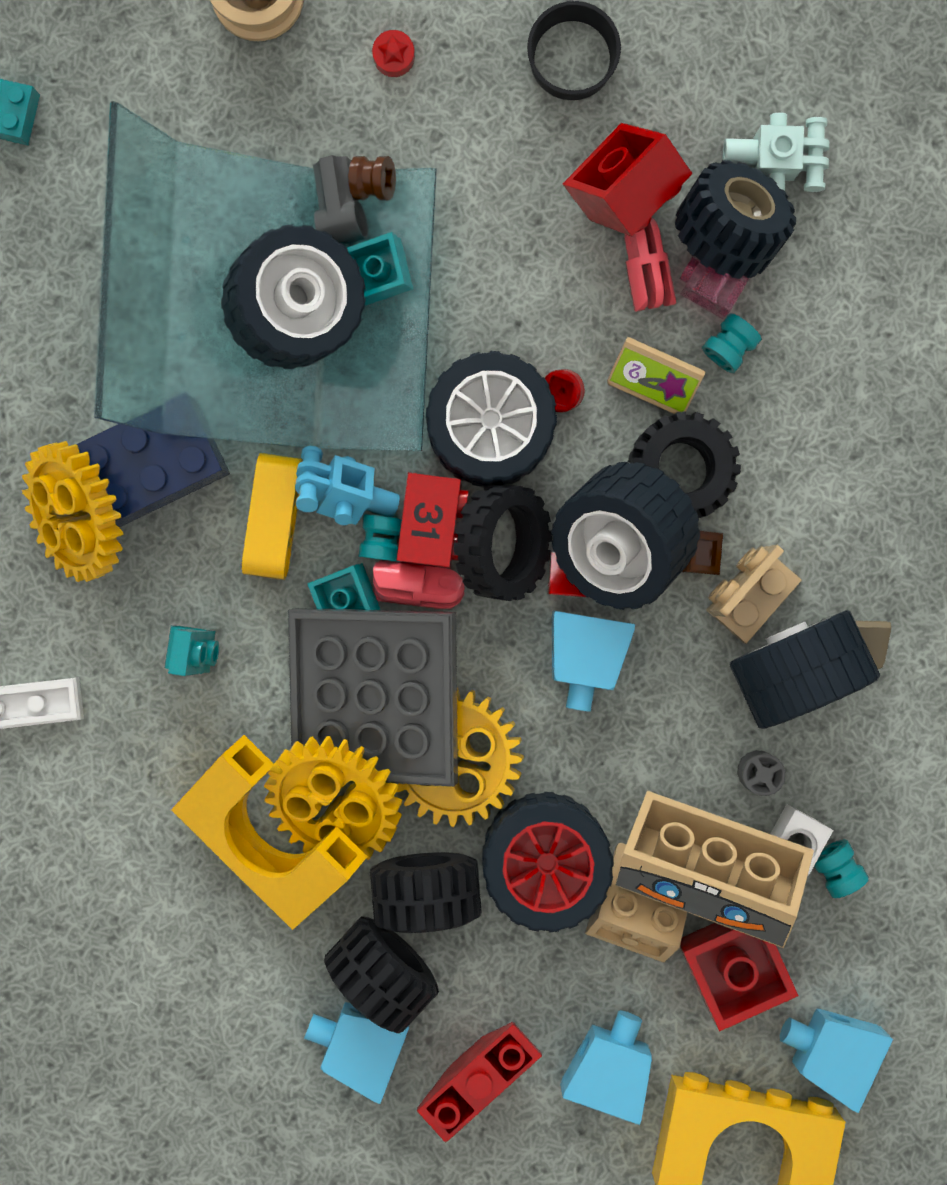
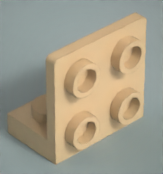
M779 545L760 546L757 550L752 547L737 563L736 567L741 571L734 579H731L729 582L724 579L708 597L713 603L706 611L743 643H748L802 581L778 559L784 552Z
M619 843L615 847L613 854L611 887L609 886L606 893L607 897L603 904H600L595 914L589 918L585 934L665 962L680 947L687 912L614 885L626 844Z

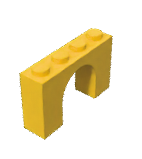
M243 735L214 762L171 811L293 930L344 885L368 856L337 826L313 849L301 854L286 853L265 842L250 822L247 813V798L252 788L275 764Z
M685 1072L683 1077L671 1075L652 1170L655 1185H702L708 1152L715 1138L731 1125L753 1121L766 1124L782 1135L784 1153L777 1185H833L846 1122L836 1107H834V1104L823 1098L809 1097L808 1102L792 1099L791 1094L779 1089L770 1088L767 1089L766 1093L751 1091L748 1085L738 1081L727 1080L725 1085L709 1082L707 1077L698 1073Z

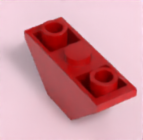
M514 1022L482 1036L446 1069L417 1107V1112L446 1143L542 1057V1053Z

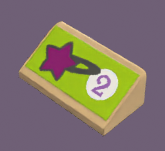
M627 337L614 363L607 383L675 414L676 412L687 411L705 375V371Z

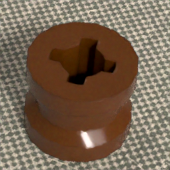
M355 156L352 158L348 173L349 189L352 197L355 200L362 201L367 200L369 196H375L380 201L392 199L396 187V171L390 156H379L375 161L369 160L365 156Z

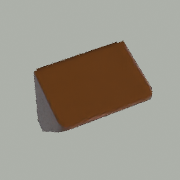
M700 531L697 551L682 572L720 575L723 533Z

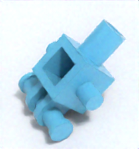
M306 446L302 449L301 458L303 461L297 466V479L295 482V490L299 494L296 500V507L300 511L313 512L316 510L318 514L334 518L335 522L340 525H356L366 510L385 517H393L395 515L400 496L397 493L374 486L375 468L358 463L352 457H340L337 455L333 457L329 465L320 463L323 456L320 448Z

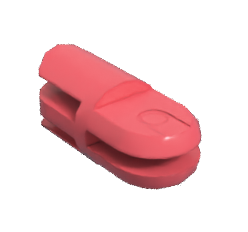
M652 218L643 230L636 232L632 237L625 234L628 261L625 263L634 311L636 312L645 310L646 307L654 309L659 308L662 304L664 306L676 304L668 254L663 251L660 230L656 220Z
M380 560L373 567V591L377 601L434 609H452L461 602L464 596L465 586L462 582L463 578L456 571L448 568Z

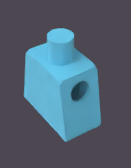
M552 611V679L570 683L566 708L590 712L595 687L614 690L635 630V624Z
M345 1002L337 1022L313 1014L304 1039L327 1047L320 1067L324 1073L373 1102L381 1104L409 1026L401 1033L388 1031L367 1019L351 1003Z
M822 1009L815 1010L808 1026L788 1018L780 1032V1041L797 1049L792 1062L800 1074L857 1113H859L893 1041L891 1036L881 1026Z
M620 1010L617 1013L611 1031L592 1025L561 1080L562 1097L640 1125L652 1062V1054L648 1044L636 1040L642 1019L632 1013Z

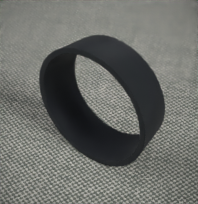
M566 1L548 8L538 17L529 33L527 52L533 75L546 92L563 100H581L597 93L613 75L620 59L621 41L614 22L603 10L582 1ZM577 21L588 24L596 29L606 41L610 55L609 68L605 78L592 87L582 90L559 88L548 82L535 66V50L540 38L551 27L562 22Z

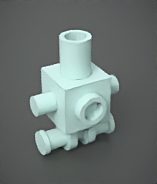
M773 113L770 115V125H761L753 139L725 138L722 160H730L735 164L737 162L745 163L748 166H752L753 169L755 167L767 177H771L777 182L776 185L784 191L785 181H794L801 171H806L804 191L825 190V183L823 182L824 170L829 168V158L823 156V152L829 150L830 143L828 139H825L827 118L811 117L806 119L808 134L807 137H804V126H787L786 113Z

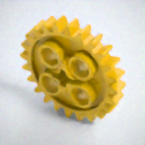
M67 441L38 447V451L30 453L32 460L25 462L29 473L22 475L24 482L29 487V489L22 490V494L30 503V505L24 508L26 512L33 516L34 520L29 525L30 528L38 530L37 543H44L46 546V558L54 556L55 568L57 570L64 568L65 576L67 578L74 576L76 582L82 580L88 582L112 572V565L119 563L116 552L123 549L116 537L122 536L123 531L115 522V520L121 518V514L112 508V504L116 501V496L108 495L106 491L109 484L108 478L100 480L98 476L99 464L90 466L89 453H80L77 444L69 446Z
M457 687L458 757L477 762L483 761L489 763L491 768L485 770L476 764L461 760L458 763V784L454 787L398 784L399 787L396 792L407 790L409 793L404 802L405 807L417 801L420 804L417 816L422 817L429 809L433 811V824L436 825L443 815H448L451 827H455L459 815H463L467 824L472 825L475 821L476 811L485 820L488 819L491 815L488 804L490 803L494 807L501 809L505 803L499 793L512 796L515 791L507 779L518 780L522 774L517 769L511 767L512 764L522 762L524 759V755L512 752V748L519 745L522 739L520 737L508 736V732L514 727L515 722L511 721L502 724L499 719L505 709L502 707L493 713L488 710L491 703V697L489 696L480 704L475 703V690H471L465 699H461ZM482 732L486 734L490 739L491 749L484 753L475 751L470 744L472 733ZM464 773L474 775L479 781V790L474 793L464 791L459 784V776Z
M312 736L305 745L296 741L290 750L285 749L276 760L275 765L268 772L270 777L264 784V788L269 790L264 801L274 805L269 813V817L282 819L277 830H290L292 835L288 842L291 844L299 840L304 842V853L314 848L337 826L368 856L366 859L369 860L375 850L381 853L387 841H391L402 817V814L398 812L402 799L394 797L399 786L395 783H386L391 771L389 769L378 771L375 768L379 760L377 756L369 760L364 759L363 746L352 752L349 751V744L346 739L341 742L339 747H334L330 736H326L321 745ZM349 781L355 782L347 788L343 796H338L333 801L344 785ZM330 804L319 819H312L319 813L323 805L327 806Z

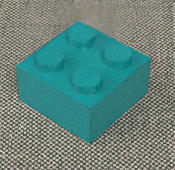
M0 79V139L29 145L40 94L33 86Z
M393 232L347 247L348 253L356 260L360 267L359 272L364 279L365 306L413 290L401 238Z
M363 563L350 566L307 583L317 609L380 610Z

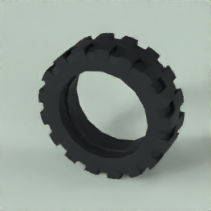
M489 484L483 486L484 491L477 490L471 496L472 501L470 504L466 503L461 511L463 518L461 522H457L455 534H458V541L454 543V555H458L459 560L456 563L457 571L460 575L464 576L462 581L468 589H473V593L477 596L504 601L521 600L525 598L524 593H531L537 587L536 581L542 580L546 572L544 565L545 562L550 560L551 550H548L553 536L548 526V523L551 522L548 511L543 509L545 505L543 499L540 496H534L535 491L533 489L517 485ZM508 509L515 523L516 544L510 564L499 575L493 563L492 539L499 518Z

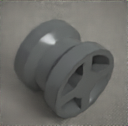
M754 750L741 758L738 764L737 775L740 782L745 788L759 796L775 794L782 788L785 782L786 772L783 764L778 758L765 751Z

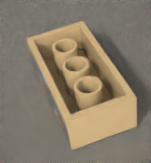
M647 791L624 849L614 885L784 948L798 915L814 850Z

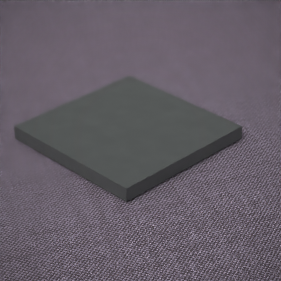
M317 608L289 609L291 747L296 741L305 745L312 736L319 745L322 744L326 736H330L334 747H339L341 742L346 739L348 740L349 751L355 752L357 748L363 746L364 759L369 760L377 756L379 760L375 768L378 771L383 769L391 771L386 783L450 787L458 784L456 612Z

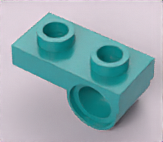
M171 625L164 668L169 669V674L181 676L209 673L210 666H215L219 655V642L214 641L216 631Z

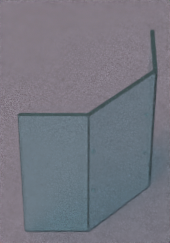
M111 101L94 418L159 434L300 448L316 446L320 449L422 451L437 169H395L396 187L391 200L380 201L375 196H369L364 201L358 200L367 218L369 231L367 239L343 244L347 248L393 232L401 238L413 290L366 305L362 311L361 323L352 333V338L345 345L339 347L337 351L314 364L294 369H283V367L277 366L270 367L264 365L258 359L254 360L233 340V335L225 325V316L223 309H221L222 286L234 261L255 239L258 240L263 233L271 229H279L283 225L292 224L293 226H312L313 229H316L314 214L316 210H319L313 168L178 142L120 103Z

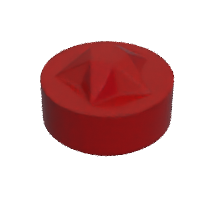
M388 30L381 33L374 41L372 47L373 60L376 68L382 74L388 77H400L409 72L415 61L413 42L407 34L399 30Z
M560 369L546 375L545 380L549 384V390L551 395H554L556 403L555 412H567L580 405L584 398L585 387L577 373L569 369Z

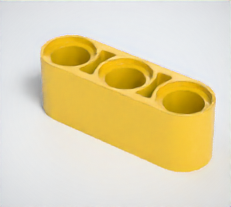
M259 453L254 474L242 557L243 574L281 580L287 578L298 510L296 500L299 494L295 490L298 464L303 461L301 458Z

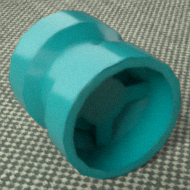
M730 313L720 324L721 332L717 336H711L702 346V350L719 367L734 374L743 363L745 351H753L762 338L750 323L740 316Z
M364 514L362 528L366 533L365 540L360 543L358 557L399 562L397 561L402 519ZM373 534L391 536V539L373 537Z
M846 839L838 840L825 846L814 865L816 871L822 873L826 878L825 887L832 898L850 895L869 881V876L864 867L856 864L853 859L854 850Z

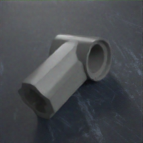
M330 155L319 158V161L313 165L319 210H316L314 214L315 228L318 231L329 233L332 235V238L342 244L367 239L369 231L364 209L361 203L352 197L349 189L348 173L351 160L347 156Z

